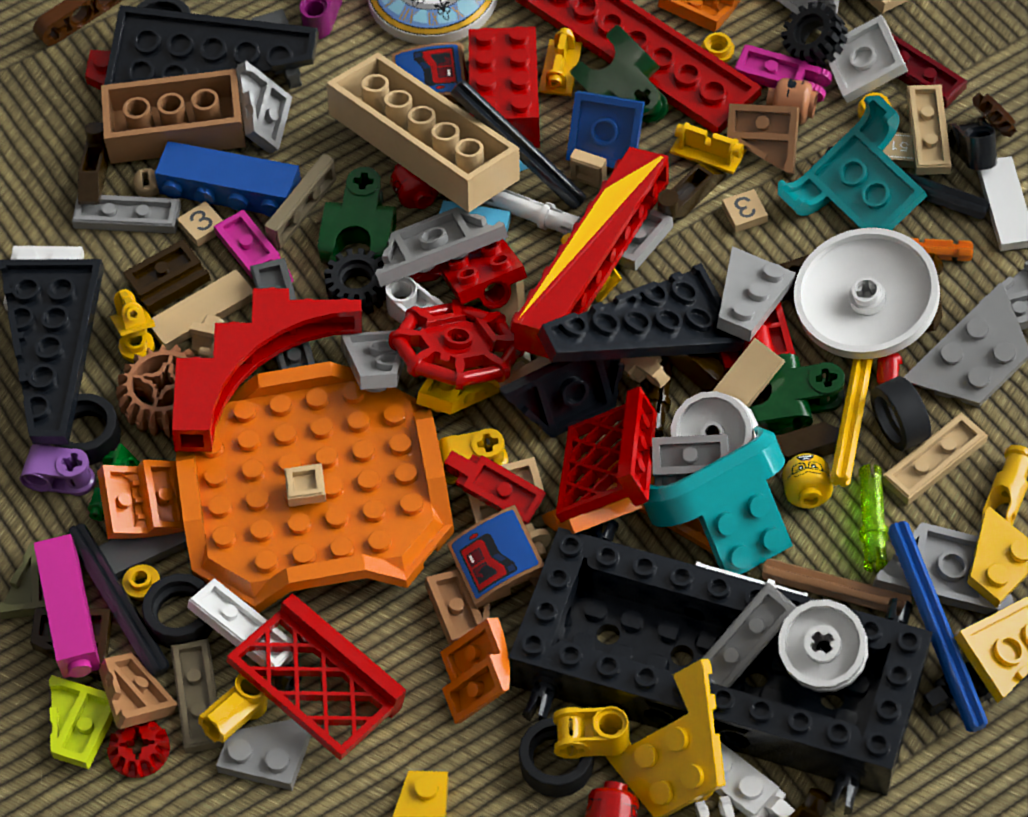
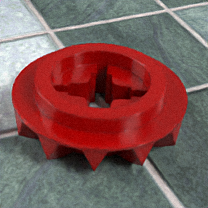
M153 720L118 729L115 734L111 733L109 746L106 749L109 761L117 772L131 778H142L155 773L165 764L170 753V741L165 729L161 728ZM137 736L141 737L144 745H148L142 747L139 759L136 758L133 749L128 748L134 746Z

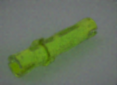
M867 464L858 470L862 510V527L859 531V539L864 545V569L872 572L873 563L875 562L876 573H878L888 564L886 541L889 539V528L885 525L882 468L874 464V474L871 475V464Z

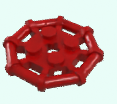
M452 299V303L425 308L413 306L407 309L402 323L388 337L390 348L398 352L407 365L408 374L415 378L423 376L453 385L455 390H463V386L495 380L501 383L510 377V370L525 353L515 349L514 333H511L504 314L499 311L491 313L465 304L461 305L458 299ZM412 347H420L422 351L416 354ZM495 351L504 352L501 358L493 353ZM479 366H480V367H483V368H478V369H473V370L464 371V369H469V368H474V367H479Z

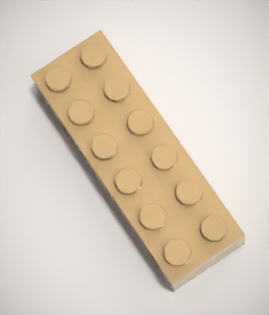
M377 52L327 82L330 116L468 213L520 180L519 147Z

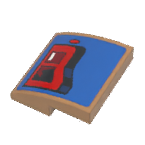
M460 42L427 44L392 54L393 63L452 103H458L451 95V91L462 80L468 83L464 48Z
M515 505L483 519L447 543L450 554L476 608L511 595L510 587L539 576L544 567L542 559Z

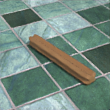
M771 558L765 561L762 570V579L765 581L768 579L775 580L776 584L886 613L889 607V600L898 598L896 615L898 616L907 601L912 603V597L907 594L874 587L870 584Z

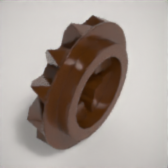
M978 92L972 98L976 109L1003 136L1012 137L1017 132L1013 126L1016 123L1015 120L989 94L983 96Z

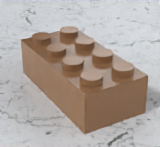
M236 69L101 85L104 141L111 164L161 158L167 141L213 150L246 147Z

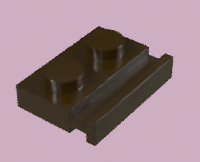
M184 239L123 272L126 283L140 302L146 306L149 314L211 281L209 272L203 268L200 260Z

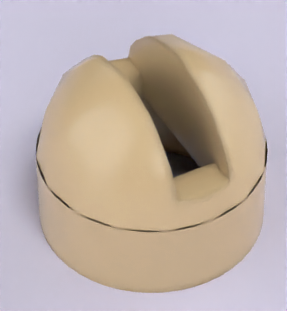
M152 168L139 169L133 179L135 192L140 197H154L159 194L155 170ZM149 179L150 185L144 186L143 180Z

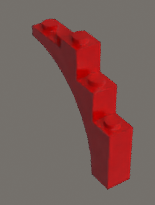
M253 288L252 323H215L213 358H176L172 421L174 451L212 452L216 427L225 405L242 382L258 367L278 354L308 341L333 335L362 333L361 300L346 298L338 300H313L309 298L290 300L289 288Z

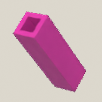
M67 534L35 542L34 549L56 662L63 679L87 676L92 671L98 670L101 665L78 552L72 535Z

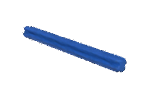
M906 521L893 523L889 526L888 535L925 628L933 632L931 643L964 726L968 732L980 731L986 727L988 723L987 717L954 639L909 523Z

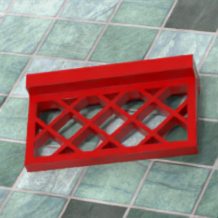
M641 386L627 391L626 404L568 427L556 508V516L561 523L629 497L635 507L649 501L652 471V437H655L657 412ZM617 421H620L615 427H613V425ZM587 434L582 440L579 439L580 436ZM604 434H606V436L603 439H601L597 444H595ZM620 438L621 440L611 449L610 447ZM586 451L588 452L580 461H577ZM601 456H604L599 462L592 466ZM616 460H618V462L608 471L607 469H608ZM583 473H585V475L575 484L574 482H575ZM598 478H601L592 488H589ZM613 483H617V487L607 490ZM580 496H583L578 502L573 503V502L576 501Z
M293 593L282 602L281 609L229 653L226 658V662L340 761L388 716L392 719L402 709L407 691ZM281 625L292 635V643H270V633ZM265 637V643L260 642ZM264 650L266 656L265 666H249L241 658L248 652ZM292 651L293 667H271L270 652ZM298 653H314L320 658V667H298ZM271 676H293L294 691H278L271 685ZM299 676L321 677V691H299ZM326 677H342L348 682L349 692L327 691ZM300 701H322V716H307L300 710ZM327 701H349L350 716H328ZM355 701H369L379 711L373 716H356ZM328 725L350 726L351 736L340 745L329 735Z

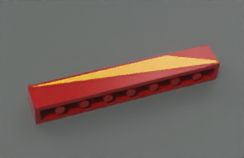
M629 147L623 158L616 161L612 174L608 180L605 179L602 182L598 195L594 201L588 203L585 214L580 222L574 224L571 235L565 244L559 246L555 259L550 266L545 267L541 280L535 289L532 288L529 291L526 302L521 310L513 315L510 331L514 333L516 350L548 358L537 335L542 324L573 312L581 314L588 310L657 203L658 194L665 190L669 184L668 155Z

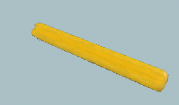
M853 359L831 470L830 482L834 486L847 487L851 482L873 359Z

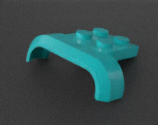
M867 96L864 99L866 109L861 119L798 180L791 183H785L783 180L778 182V196L798 215H810L831 201L859 229L883 228L892 230L927 197L926 192L883 152L898 129L900 122L898 113L880 96Z
M758 426L753 428L756 437L752 441L675 483L665 486L650 485L649 501L643 504L651 524L658 527L675 526L699 518L719 568L740 575L793 546L767 483V479L775 475L784 466L785 458L775 434Z

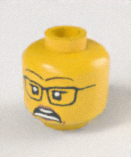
M810 453L798 454L783 467L782 480L785 495L793 506L803 509L819 507L832 496L833 484L830 482V468L822 457Z

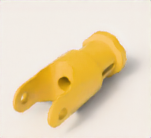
M1010 445L1009 448H1006L1004 466L1002 471L997 472L982 511V516L989 506L995 510L999 505L1008 503L1009 507L1005 519L1013 525L1028 488V482L1026 481L1028 477V448L1020 445Z

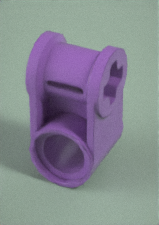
M33 444L30 447L20 475V481L27 488L39 492L51 491L81 496L94 488L96 477L93 470L89 467V459L83 450L55 447L48 444Z

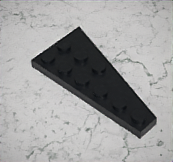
M120 5L104 85L236 69L237 65L248 61L262 73L314 64L319 31L315 27Z
M101 259L0 260V270L4 283L3 290L8 306L7 313L15 357L18 363V375L24 397L23 404L29 437L32 444L69 445L104 265Z
M702 263L694 265L689 272L684 274L680 271L671 274L668 280L661 283L653 281L617 295L612 302L607 304L599 302L591 305L589 311L577 314L573 312L542 324L537 334L551 363L740 352L745 343V340L717 328L722 299Z

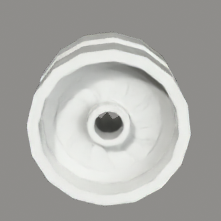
M717 391L700 392L686 399L675 412L670 429L671 437L712 434L714 426L719 429V435L728 434L729 453L756 437L753 428L758 426L752 410L742 401Z
M829 599L811 600L796 607L784 620L778 636L779 654L790 676L801 686L816 692H836L851 685L863 672L868 658L867 636L858 616L846 605ZM824 640L830 642L831 651L827 654L822 650L817 651L819 642Z

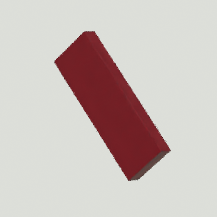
M892 34L908 69V72L897 78L909 86L941 84L944 108L946 109L967 88L968 81Z

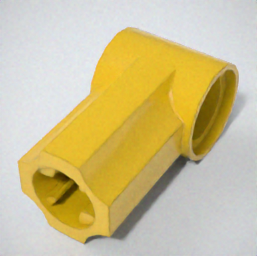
M239 673L236 677L235 685L199 715L198 724L204 730L205 735L213 742L219 741L223 743L247 721L263 716L267 710L268 698Z

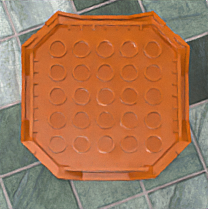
M330 361L263 372L253 376L237 388L225 405L216 427L212 452H176V469L182 517L192 574L202 579L206 584L215 578L258 613L289 592L367 578L408 588L424 569L423 563L434 550L438 552L454 533L446 478L431 408L416 404V398L396 387L386 388L382 392L360 390L350 367ZM322 463L327 502L289 507L284 468Z

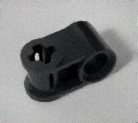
M983 116L976 118L975 122L962 125L950 123L948 125L947 133L951 150L960 157L969 169L986 170L997 165L995 129L987 123Z

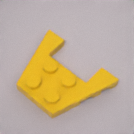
M700 659L673 674L688 714L634 744H631L629 741V746L620 755L605 756L653 817H667L726 786L720 734H715L713 710L716 709L715 694H710L708 674H712V668L709 659ZM607 728L603 733L613 735L620 730L617 728Z

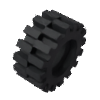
M809 2L808 9L803 5L798 7L800 13L796 15L792 12L789 15L792 19L791 23L785 21L783 25L787 31L781 32V37L784 39L782 44L793 58L808 61L809 64L814 66L817 63L820 67L826 66V59L833 62L836 59L833 54L835 52L841 54L843 51L840 44H846L847 38L844 34H848V30L844 26L845 22L830 6H826L822 2H818L817 5L814 2ZM824 26L821 35L815 41L806 44L809 34L814 29Z
M352 248L347 249V256L343 257L341 252L336 254V262L330 260L328 262V269H325L324 272L328 300H338L341 298L361 300L362 310L366 309L368 314L374 312L373 305L380 309L383 306V299L386 300V285L380 287L375 274L377 269H382L384 266L381 256L374 260L375 252L369 251L365 255L364 248H358V254H353ZM354 276H365L371 280L369 284L362 288L353 289L344 286V282Z

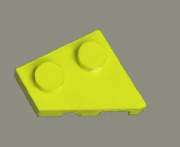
M51 675L49 679L52 705L50 707V722L52 724V733L50 734L51 754L54 759L90 769L114 719L106 693L93 687Z

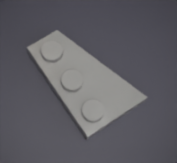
M732 246L717 328L750 342L793 286L796 273L783 268L779 264L771 263Z
M394 330L341 335V349L360 390L382 392L386 388L397 387L404 367V361L397 351L390 348L388 343L389 334Z

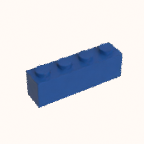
M167 141L155 170L160 194L170 198H184L200 203L206 201L209 205L226 206L237 211H252L269 217L273 216L301 181L298 165Z

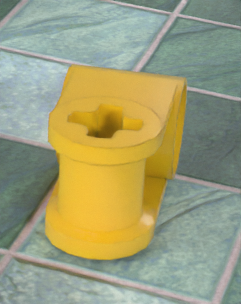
M492 428L462 435L446 436L438 440L443 467L445 460L452 450L468 460L473 454L477 457L483 455L490 460L493 459L498 465L509 463L508 454L504 449V438L498 430ZM486 438H489L491 445H487ZM444 470L446 483L455 484L457 478Z
M566 707L557 710L553 714V722L557 725L558 741L554 744V753L561 758L576 759L588 756H616L623 753L629 746L628 717L618 707ZM607 728H617L620 730L613 735L603 733Z

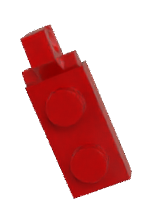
M452 450L444 462V470L457 478L455 484L462 488L464 492L497 511L515 505L525 525L530 523L546 496V492L483 455L477 457L472 454L468 460Z

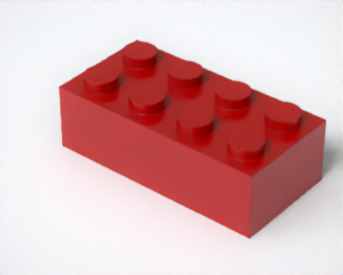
M536 26L468 29L469 85L536 148H540Z

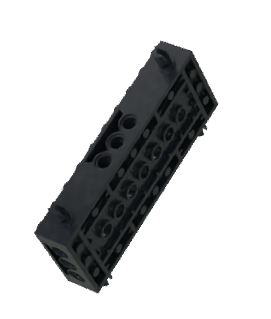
M614 519L610 520L603 533V523L594 526L590 536L582 533L572 534L570 530L558 527L509 655L511 686L531 691L522 716L530 722L540 706L539 721L547 719L555 698L585 708L618 707L626 713L630 721L657 729L665 727L688 714L673 674L702 659L765 585L614 543L612 541L619 528V524ZM776 588L797 607L811 600H817ZM898 598L890 599L885 618L850 609L858 616L867 636L868 658L863 672L851 685L836 692H816L801 686L788 673L779 654V630L730 688L709 682L710 694H715L716 709L713 710L715 734H720V742L732 751L834 780V787L827 807L834 812L841 797L845 796L844 815H850L853 812L858 788L885 796L888 795L926 666L933 632L908 625L910 615L914 609V606L909 601L905 603L898 616L896 615ZM605 631H612L619 636V639L613 644H603L598 640V636ZM825 640L819 642L817 651L822 650L825 654L831 651L830 642ZM678 652H685L693 660L688 665L680 666L675 664L671 658ZM758 673L767 679V683L762 687H752L745 679L751 674ZM827 695H835L841 699L843 704L837 709H829L821 703V699Z

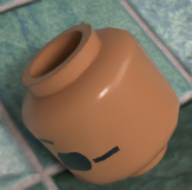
M781 78L777 82L776 88L769 87L766 105L799 107L798 125H803L808 118H814L818 92L813 91L812 84L808 81Z

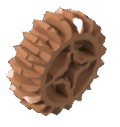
M161 344L159 351L153 352L147 347L146 356L141 357L135 354L134 364H124L125 374L118 375L119 386L116 387L118 405L130 425L136 424L137 429L141 433L149 429L150 433L155 437L160 430H164V433L170 437L173 421L176 358L195 357L190 348L181 352V348L177 344L171 350H167ZM138 397L146 398V401L152 402L153 406L142 402Z

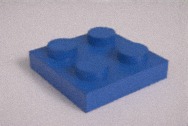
M576 91L566 160L570 161L573 150L578 149L607 159V167L614 168L616 161L623 158L629 147L638 149L645 102Z

